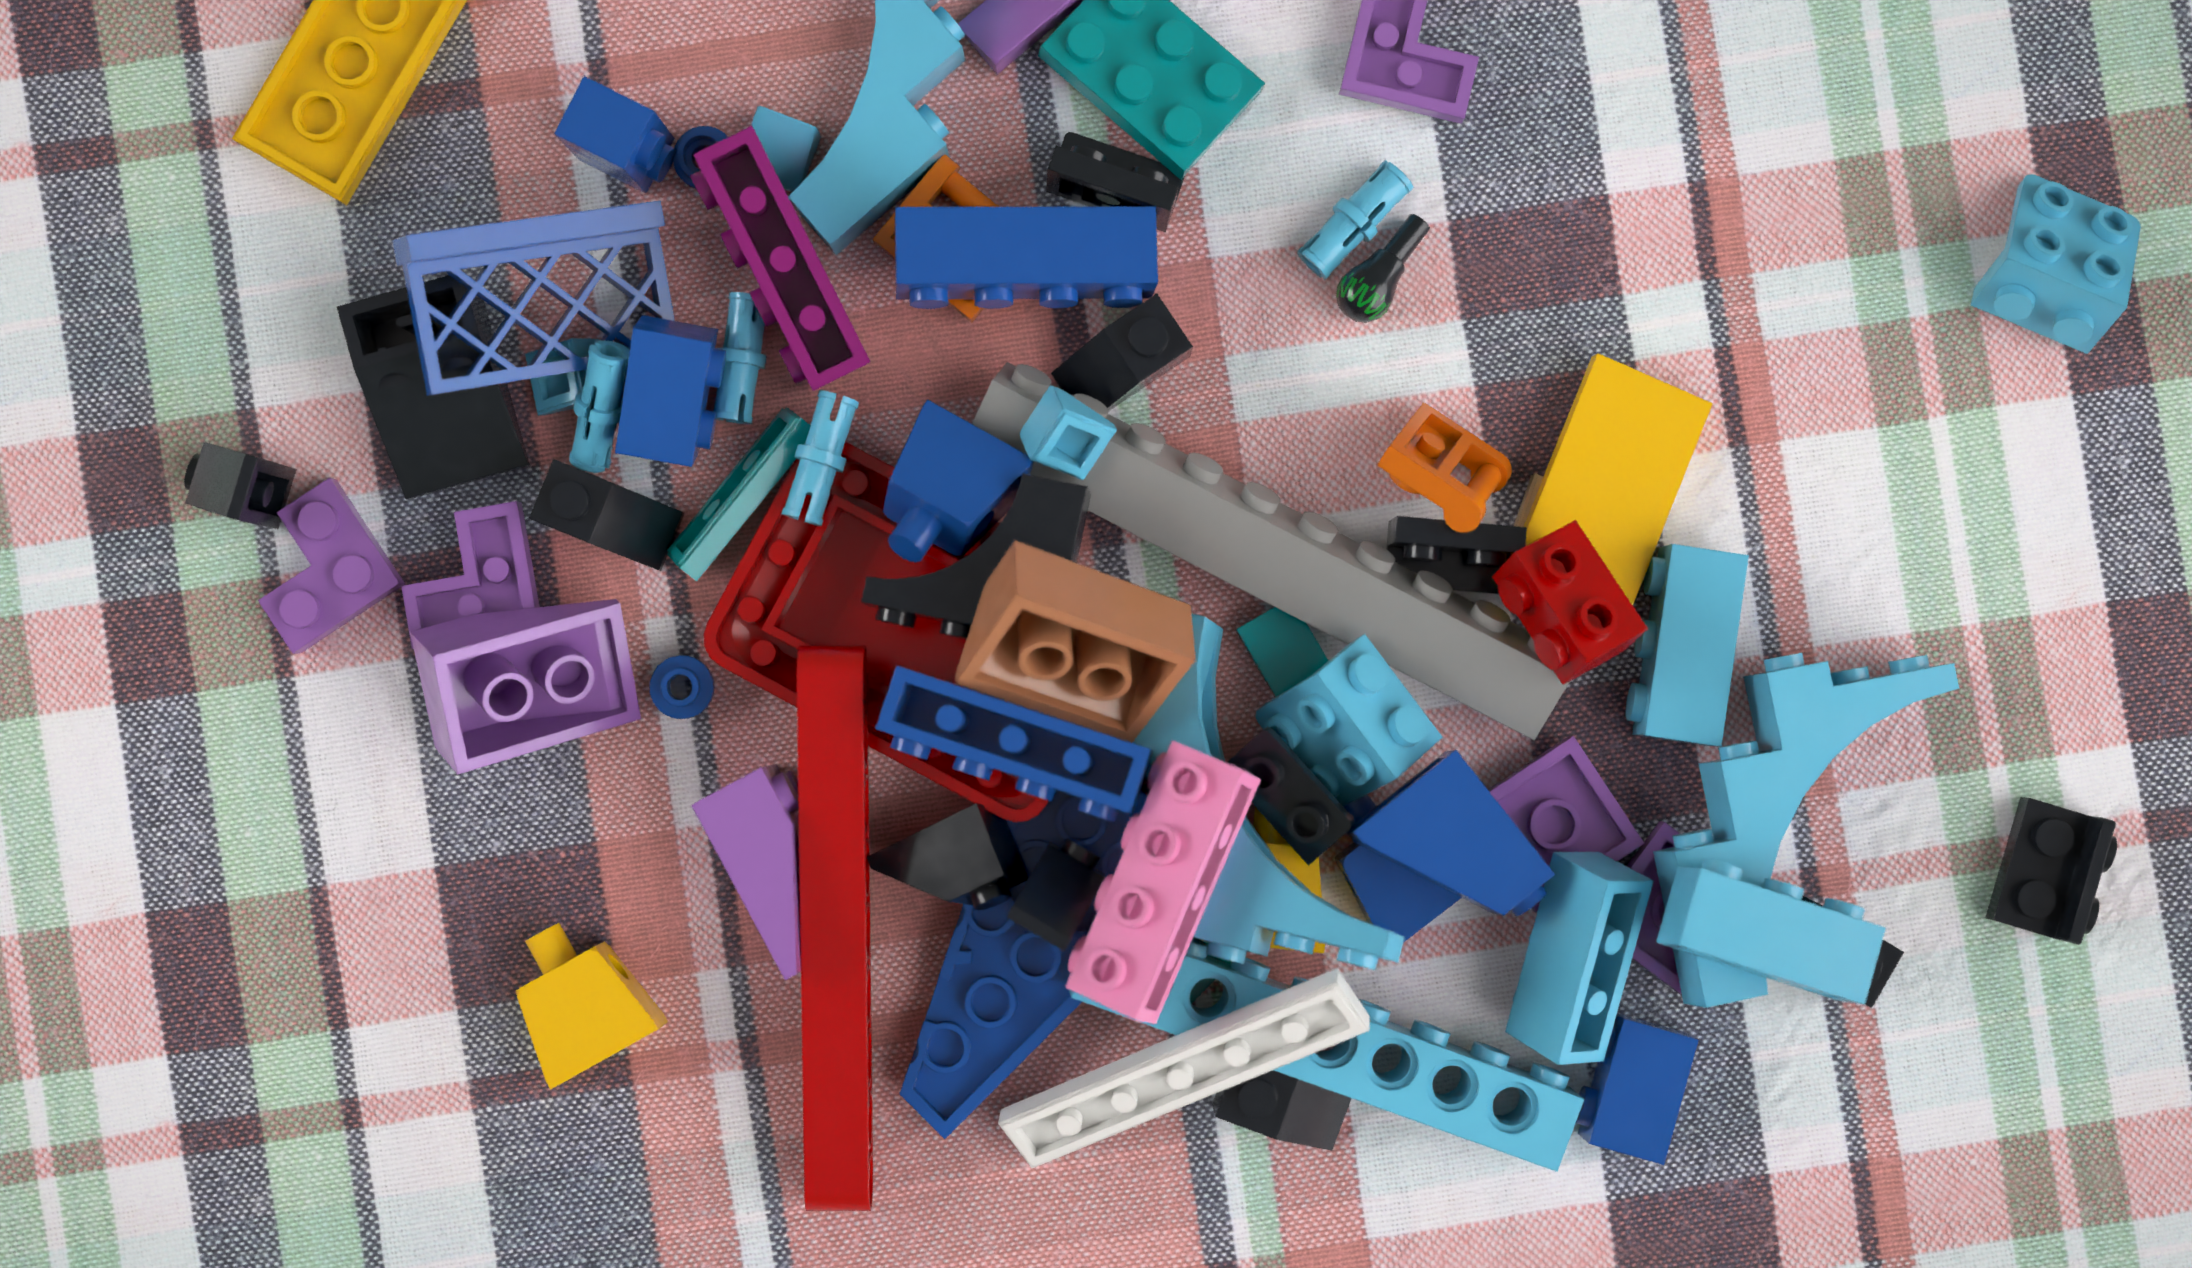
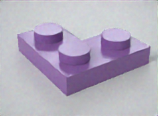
M1361 0L1339 95L1461 124L1465 119L1479 57L1418 42L1427 0Z
M329 477L276 512L311 564V566L258 600L293 654H301L405 585L337 479Z
M514 501L454 512L464 575L401 586L412 649L414 648L410 632L472 614L540 607L521 502Z

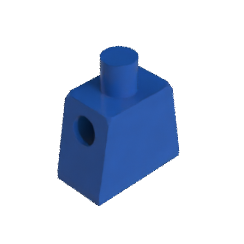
M927 399L922 406L888 483L883 512L887 518L898 523L888 538L890 547L897 555L911 562L921 561L932 544L955 556L965 555L1009 511L1019 489L1022 474L1030 475L1034 461L1030 460L1025 453Z
M1367 794L1353 802H1349L1343 807L1351 814L1356 823L1375 808L1376 805ZM1355 842L1334 857L1367 922L1404 936V942L1461 899L1458 895Z

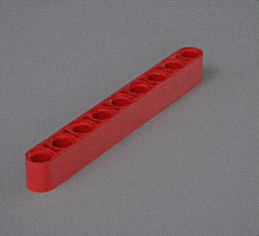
M799 645L796 683L806 1211H871L873 1201L870 865L867 856H870L867 649L865 645Z

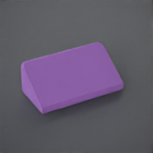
M985 0L961 20L958 25L963 30L964 37L998 75L1074 11L1084 0Z

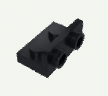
M1068 132L1063 139L1061 147L1056 146L1047 169L1046 192L1089 207H1156L1157 230L1166 233L1184 177L1180 180L1159 161L1073 132Z
M1396 516L1388 522L1386 549L1393 554L1395 562L1416 573L1419 571L1432 572L1445 579L1452 586L1453 591L1499 595L1498 585L1492 576L1514 552L1525 547L1527 527L1480 523L1473 531L1462 533L1451 529L1445 520Z
M1271 727L1264 728L1227 762L1261 779L1251 803L1308 866L1355 824L1351 814Z
M2020 797L1985 918L2056 940L2080 945L2084 934H2088L2093 929L2098 917L2099 900L2095 895L2102 873L2109 870L2116 855L2117 839L2113 836L2116 822L2103 817L2088 816L2032 798Z

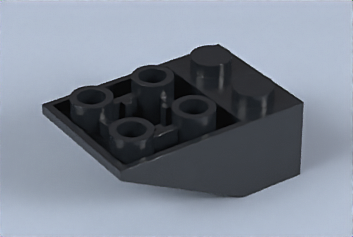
M450 275L424 282L427 303L447 317H449L468 290ZM406 287L337 306L354 371L405 499H413L530 465L507 383L427 395ZM476 295L456 324L486 345L493 336V331L485 302ZM431 319L433 335L435 337L442 326ZM451 332L437 351L442 380L465 376L480 354ZM488 360L480 373L502 369Z

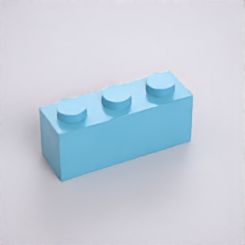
M1670 544L1659 547L1658 557L1651 558L1644 576V593L1652 595L1649 619L1643 620L1648 630L1635 641V656L1643 658L1640 682L1631 684L1626 701V720L1634 721L1632 735L1722 747L1749 555Z
M1553 852L1549 867L1555 875L1545 882L1544 885L1547 894L1539 903L1505 1032L1557 1065L1604 1062L1653 880L1600 852Z
M1704 858L1701 868L1677 867L1656 943L1833 1000L1865 1005L1886 927L1864 921V908L1831 898H1825L1823 907L1802 901L1803 888L1765 878L1763 886L1759 887L1740 880L1743 869L1712 859Z

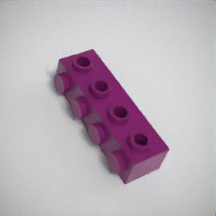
M753 126L693 154L701 170L691 174L690 177L707 210L719 205L730 227L729 230L721 233L720 236L737 269L749 264L760 286L749 293L766 327L776 322L779 323L789 343L788 346L780 349L779 352L795 384L797 385L807 380L812 391L871 363Z

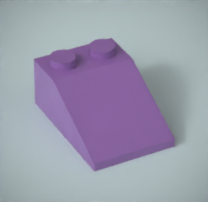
M616 599L472 614L410 632L435 749L457 775L641 719L621 604Z
M776 764L760 767L691 806L783 978L787 980L801 971L798 780L791 770L786 773L781 772Z

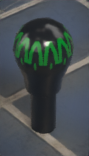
M1410 214L1384 249H1377L1367 260L1350 269L1341 278L1337 286L1336 299L1340 310L1345 316L1356 322L1368 323L1379 319L1388 311L1393 301L1398 281L1405 271L1403 264L1430 230L1426 221L1415 214Z

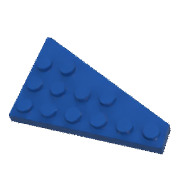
M1056 789L1053 800L1049 801L1048 805L1037 817L1024 822L1006 820L1028 878L1049 842L1062 848L1067 838L1100 857L1095 868L1105 873V879L1110 874L1114 875L1124 853V850L1121 848L1124 830L1129 820L1136 813H1141L1148 796L1141 790L1134 813L1130 814L1119 810L1116 821L1112 822L1077 810L1081 797ZM1026 881L1010 888L1011 898L997 906L985 910H975L973 905L963 904L900 1091V1095L944 1139L1082 1003V1001L1071 998L1069 990L1066 988L1071 972L1068 970V962L1074 946L1081 937L1087 935L1093 917L1098 913L1095 910L1096 895L1065 951L1006 917Z

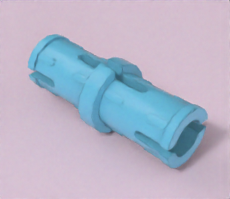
M1384 160L1379 168L1348 200L1341 198L1333 206L1332 209L1335 214L1297 251L1298 256L1317 276L1326 280L1341 261L1362 240L1369 242L1378 233L1376 226L1406 194L1413 190V184L1398 167Z
M729 292L728 299L730 301L723 347L718 348L726 350V361L722 383L716 392L714 412H717L716 420L724 421L726 419V422L751 425L753 422L752 412L759 369H765L767 359L766 355L761 354L765 323L750 293Z
M602 340L596 341L594 345L591 344L589 346V359L583 390L575 395L573 408L578 419L569 462L574 467L586 472H603L611 464L612 445L616 425L620 421L623 387L630 352L626 346L617 342Z
M819 390L817 405L805 445L798 444L794 457L799 459L800 462L785 508L782 509L781 513L798 520L806 495H810L811 501L804 522L817 526H822L823 524L822 518L836 471L843 472L847 459L841 457L855 411L859 407L858 401L843 396L836 420L831 421L830 415L837 393Z

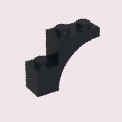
M1022 474L1017 494L1003 521L976 550L951 566L917 577L885 579L866 576L861 602L869 607L878 609L875 619L877 621L914 628L916 617L941 622L940 634L967 640L984 585L1014 541L1077 563L1091 493L1087 486Z

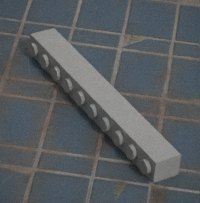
M1007 362L992 380L972 424L1027 455L1020 438V432L1047 389L1051 386V379L1045 373L1032 366L1024 364L1014 366ZM1075 394L1073 396L1115 424L1117 431L1084 480L1035 461L1030 475L1087 486L1091 493L1088 511L1346 644L1365 634L1389 666L1532 740L1536 739L1569 682L1562 685L1554 671L1547 668L1540 661L1534 648V641L1528 631L1511 622L1509 615L1503 609L1488 601L1478 600L1474 603L1453 592L1452 586L1445 579L1432 572L1419 571L1416 573L1395 562V557L1391 552L1376 543L1363 541L1360 544L1338 533L1336 525L1320 514L1314 512H1304L1302 514L1280 503V497L1264 485L1255 482H1248L1245 485L1224 474L1223 468L1216 461L1203 454L1189 453L1187 455L1166 444V439L1162 434L1149 426L1140 423L1129 425L1109 415L1108 408L1093 397L1084 394Z

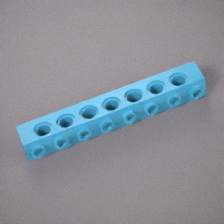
M1094 915V917H1093V920H1092V922H1091L1089 931H1090V929H1091V927H1092V924H1093V922H1094V920H1095L1096 915ZM1193 938L1157 1023L1138 1022L1174 1035H1179L1303 983L1307 979L1294 976L1290 986L1268 978L1271 968L1255 960L1245 957L1244 964L1233 961L1229 964L1207 956L1206 950L1208 945ZM1205 978H1213L1222 982V996L1212 1007L1198 1008L1190 1003V992L1198 981ZM1068 989L1073 999L1129 1018ZM1359 999V1001L1370 1016L1369 1031L1340 1042L1331 1050L1318 1051L1274 1069V1071L1558 1172L1584 1102L1582 1096L1570 1086H1567L1570 1076L1561 1071L1533 1062L1530 1072L1508 1064L1510 1054L1478 1041L1473 1042L1471 1050L1448 1043L1451 1033L1420 1020H1414L1411 1029L1388 1021L1391 1013L1389 1010ZM1386 1044L1400 1045L1401 1059L1393 1070L1388 1072H1376L1373 1070L1372 1059L1380 1047ZM1446 1066H1458L1461 1071V1077L1456 1088L1445 1094L1433 1092L1432 1083L1436 1073ZM1505 1088H1518L1520 1098L1516 1108L1505 1115L1494 1114L1493 1101L1496 1095Z

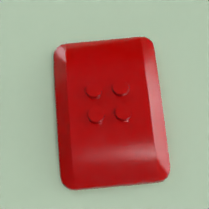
M845 441L841 457L847 459L843 472L836 471L822 518L823 524L822 526H817L804 522L811 501L810 495H806L798 520L781 514L782 509L785 508L800 462L799 459H795L707 622L703 636L704 647L709 657L720 667L797 708L796 669L799 645H865L868 664V742L870 748L970 802L984 805L987 811L1002 819L1012 822H1024L1040 815L1048 805L1049 800L1016 790L1015 786L1018 776L993 769L990 781L952 768L956 758L955 755L931 748L927 760L890 748L894 735L875 729L896 666L964 687L956 684V671L966 639L940 634L941 622L916 617L914 628L875 620L878 609L869 607L861 602L866 576L901 579L936 572L951 566L976 550L992 535L1000 523L997 522L965 555L955 556L932 544L921 561L911 562L897 555L888 543L889 536L898 525V523L887 518L883 512L888 483L895 467Z

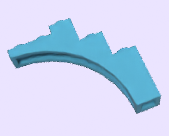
M875 0L876 22L868 69L850 117L823 160L788 196L797 212L835 255L839 254L915 188L943 155L950 157L947 144L942 140L949 134L946 126L926 104H923L918 110L914 108L918 101L965 62L963 46L959 42L965 36L963 30L943 7L940 6L934 12L930 9L940 0Z
M1191 614L1195 662L1133 741V744L1151 749L1154 752L1145 777L1146 780H1148L1151 767L1156 758L1163 752L1167 753L1172 740L1225 762L1217 728L1216 672L1223 628L1205 616ZM1247 815L1243 820L1194 934V938L1208 942L1206 955L1244 964L1247 952L1268 957L1273 933L1276 932L1274 945L1309 954L1313 953L1315 942L1338 947L1337 961L1376 970L1378 958L1398 963L1405 938L1389 930L1355 919L1315 895L1276 859L1248 820Z
M1796 653L1765 659L1763 661L1766 672L1743 676L1756 740L1718 747L1719 760L1699 763L1711 829L1673 835L1675 847L1653 851L1664 908L1666 909L1677 867L1701 868L1704 858L1743 869L1741 881L1762 887L1765 878L1771 879L1780 843L1803 797L1832 759L1870 726L1913 702L1959 689L1954 663L1930 666L1928 655L1889 661L1891 674L1870 678L1868 666L1830 673L1828 661L1805 665L1803 654ZM1673 948L1684 1004L1708 1008L1768 995L1767 978Z

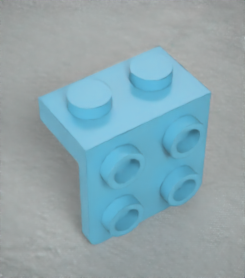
M2033 174L2026 175L2017 187L2005 248L1974 287L1971 306L2088 354L2127 308L2141 225L2134 216L2117 207L2106 205L2077 193L2060 183L2049 181Z
M1365 634L1349 643L1314 674L1265 703L1255 713L1256 720L1262 729L1266 727L1273 728L1342 806L1397 779L1443 738Z

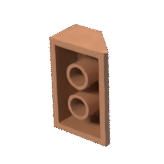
M1014 541L984 585L956 671V684L1133 743L1196 660L1191 605Z

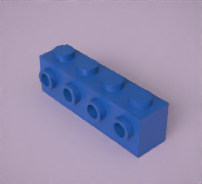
M895 207L896 300H909L911 307L919 309L946 307L949 304L948 299H974L975 306L987 309L1010 307L1013 305V299H1039V305L1046 308L1073 307L1078 304V299H1104V305L1112 308L1136 307L1142 303V299H1148L1153 296L1158 284L1156 207Z
M896 666L875 728L894 735L890 745L892 749L927 760L931 748L956 756L953 769L989 781L993 769H997L1018 776L1015 786L1016 790L1049 801L1053 800L1056 789L1081 797L1077 810L1112 822L1116 821L1119 810L1130 814L1134 813L1154 753L1151 749L900 666Z

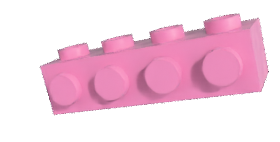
M1174 740L1171 741L1167 753H1161L1151 767L1148 776V788L1151 790L1141 813H1136L1129 820L1121 840V848L1124 850L1117 869L1114 875L1110 874L1106 877L1098 890L1095 899V910L1098 913L1088 936L1081 937L1072 950L1068 962V970L1071 972L1066 988L1131 1019L1152 1024L1157 1023L1261 779Z

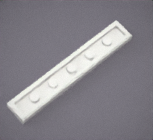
M1336 968L1002 1108L998 1124L1030 1167L1035 1168L1369 1031L1370 1016L1339 969Z

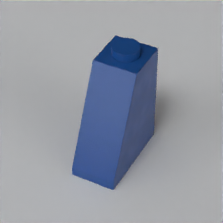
M1449 750L1442 753L1358 820L1346 832L1353 842L1493 914L1504 916L1509 911H1512L1516 917L1524 914L1546 896L1547 892L1542 885L1555 875L1457 750Z

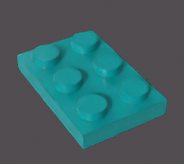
M1084 0L1040 46L1038 53L1040 59L1180 180L1254 101L1265 85L1264 81L1170 0Z

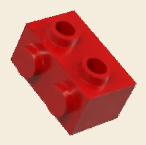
M1576 520L1514 552L1492 576L1498 585V592L1503 604L1511 613L1518 616L1534 641V648L1540 661L1547 668L1554 671L1562 685L1622 653L1648 630Z

